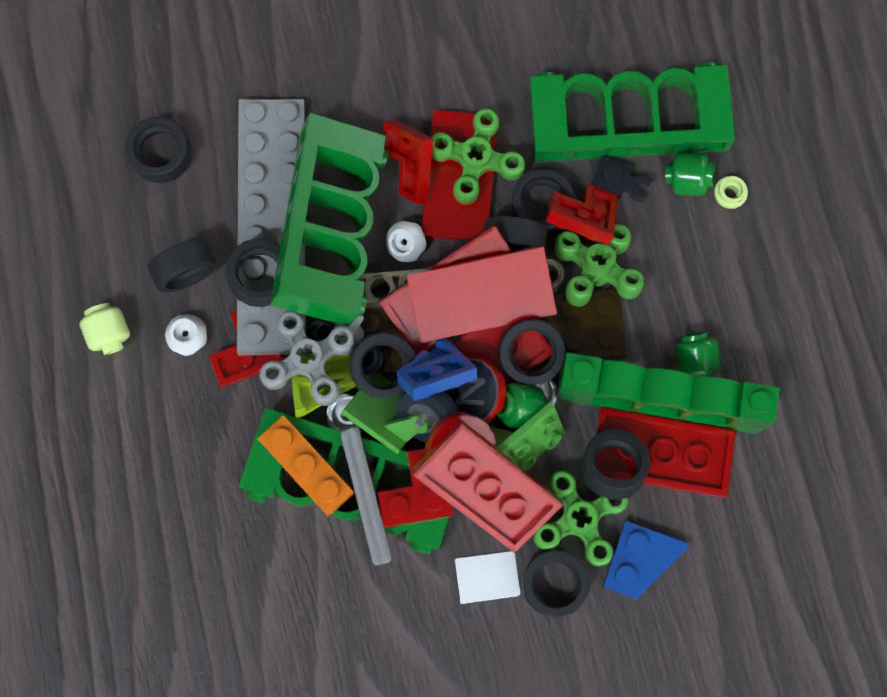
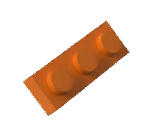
M284 415L258 438L263 446L328 517L354 494L351 488Z

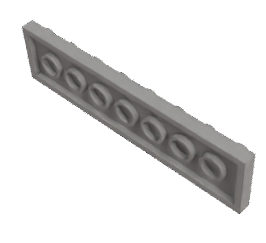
M304 99L239 100L238 245L255 238L268 239L278 245L281 244L300 131L305 123ZM301 244L298 264L306 266V246ZM266 255L248 257L240 266V281L246 288L252 291L261 292L269 290L274 284L277 263L273 258ZM237 299V354L290 355L292 345L289 340L279 333L277 327L280 315L288 310L270 305L265 307L249 306ZM300 314L303 317L306 325V315ZM291 322L286 328L293 329L297 323Z

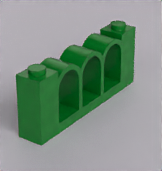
M712 62L703 63L698 67H694L692 73L685 69L673 68L659 74L654 82L640 72L626 71L614 76L608 85L602 79L591 74L575 75L565 82L563 75H555L551 72H542L530 77L528 90L534 163L601 159L602 155L609 158L678 153L729 151L735 141L727 65L717 66L716 63ZM675 87L688 95L691 102L694 130L661 132L657 96L660 90ZM622 90H632L640 94L646 105L648 132L614 134L612 95ZM582 92L588 93L597 99L601 107L603 135L568 137L565 105L568 97Z
M313 113L309 114L300 131L270 306L350 326L358 316L363 315L367 304V296L363 295L365 282L358 280L366 269L367 254L361 242L369 233L373 224V212L367 201L378 186V169H383L387 161L388 150L384 149L385 135ZM315 163L352 174L360 182L362 191H350L312 180ZM308 203L346 214L353 220L356 232L346 233L306 222ZM301 244L340 255L347 262L350 268V275H336L299 265Z
M567 353L559 373L556 401L597 408L604 407L757 434L776 422L780 388L747 382L739 383L723 378L694 377L684 372L667 369H645L631 363L602 360V358Z
M265 408L239 488L247 491L246 498L261 503H266L267 498L276 500L279 494L283 500L297 507L316 505L310 496L303 498L293 497L286 491L284 485L286 470L263 446L258 438L284 415L304 438L332 446L327 463L336 471L342 449L344 450L340 435L342 431ZM361 438L366 457L378 460L372 479L377 498L387 464L410 470L408 454L404 450H400L396 454L384 444ZM359 508L351 512L336 510L332 514V516L341 521L352 522L362 519ZM449 517L384 528L386 535L393 536L407 533L405 540L412 543L410 549L430 555L432 549L439 551Z

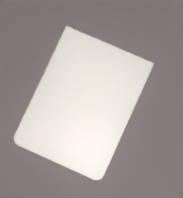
M513 551L455 559L461 604L520 595L516 559Z

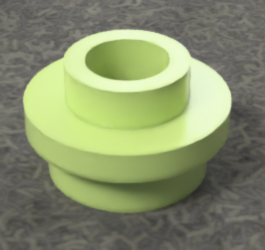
M726 176L716 184L714 196L722 207L735 209L740 207L747 199L748 188L742 179L735 176ZM732 189L736 197H727L725 190Z

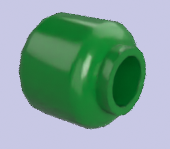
M678 153L673 159V164L666 165V185H672L673 192L677 196H704L708 188L714 187V161H709L708 156L704 153Z
M706 331L681 336V342L675 345L679 372H684L694 377H713L712 373L722 368L718 341L715 337L708 336Z
M516 382L506 385L504 407L496 415L503 425L519 429L547 405L545 395L535 385Z

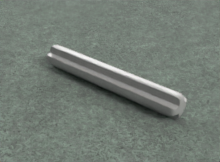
M358 428L345 429L340 435L372 562L377 566L391 562L392 557L361 435Z

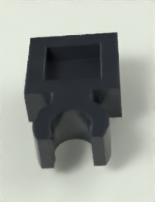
M602 155L591 185L618 195L617 199H621L623 192H627L634 201L644 202L647 195L639 192L636 186L645 185L650 187L653 179L647 175L634 177L630 175L633 166Z

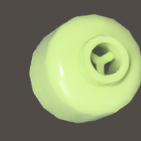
M103 303L83 312L85 317H83L79 325L90 350L103 351L104 355H110L124 348L122 343L129 338L130 331L122 311L118 307H111L109 303Z

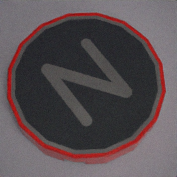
M473 356L467 357L477 367V380L445 390L444 392L452 398L458 413H469L488 424L504 407L506 397L505 379L490 360Z

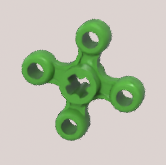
M481 109L475 114L473 119L475 134L464 143L454 141L446 133H436L431 137L433 138L432 158L438 162L455 160L463 168V174L456 180L453 187L455 199L463 205L472 204L478 199L480 192L478 179L480 175L485 174L487 171H495L504 179L514 181L522 176L525 169V161L519 153L510 151L502 154L495 152L491 148L489 141L499 129V117L491 109ZM488 121V122H490L491 124H490V125H483L482 122ZM439 145L446 146V148L442 150L437 149L436 147ZM476 153L477 157L482 154V160L477 161L475 157L471 159V154ZM514 164L517 167L514 169H510L507 167V165ZM463 188H469L472 191L470 193H464L461 190Z
M615 224L614 237L609 245L595 244L590 248L584 246L579 236L574 232L564 231L557 236L554 242L555 256L564 262H576L581 268V274L573 277L566 286L565 297L571 305L576 307L586 305L592 297L593 287L602 286L606 283L616 287L618 294L625 299H634L641 294L644 287L643 275L635 269H623L616 262V256L624 253L631 242V232L626 226Z
M561 470L555 472L549 479L548 488L561 499L564 512L561 519L553 523L546 522L533 535L534 543L542 550H551L559 544L564 536L575 535L584 542L585 557L590 564L599 567L607 565L613 557V548L608 541L599 535L597 525L602 516L619 514L625 510L628 505V497L619 500L618 506H612L608 499L602 496L596 501H584L577 495L575 477L568 471ZM558 479L566 480L568 484L567 490L558 489L556 481ZM579 509L585 511L584 517L589 519V523H584L581 527L576 526L577 520L572 518V513L577 514ZM544 530L550 531L553 535V539L549 543L541 539V533ZM596 546L604 549L605 553L602 559L594 556L593 550Z

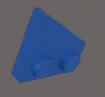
M447 338L435 340L436 347L429 353L425 350L421 351L412 362L397 371V380L405 392L416 401L477 380V367Z
M624 521L602 587L637 599L688 549L689 543Z

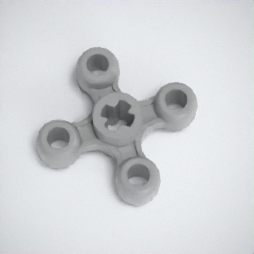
M284 312L278 319L277 327L279 333L290 341L292 345L291 353L285 360L266 362L260 369L259 376L261 382L270 390H278L284 387L291 377L303 375L311 382V394L316 403L322 406L332 405L339 397V388L334 379L328 377L325 373V364L332 356L350 354L356 346L355 334L348 327L339 326L333 329L326 339L313 341L305 334L306 325L303 317L296 312ZM291 322L297 323L293 329L286 328ZM340 338L348 339L345 344H337ZM309 352L313 353L315 360H309L308 364H304L301 357L303 355L308 357ZM272 372H279L278 377L273 380L269 379V375ZM322 388H331L329 394L320 395Z

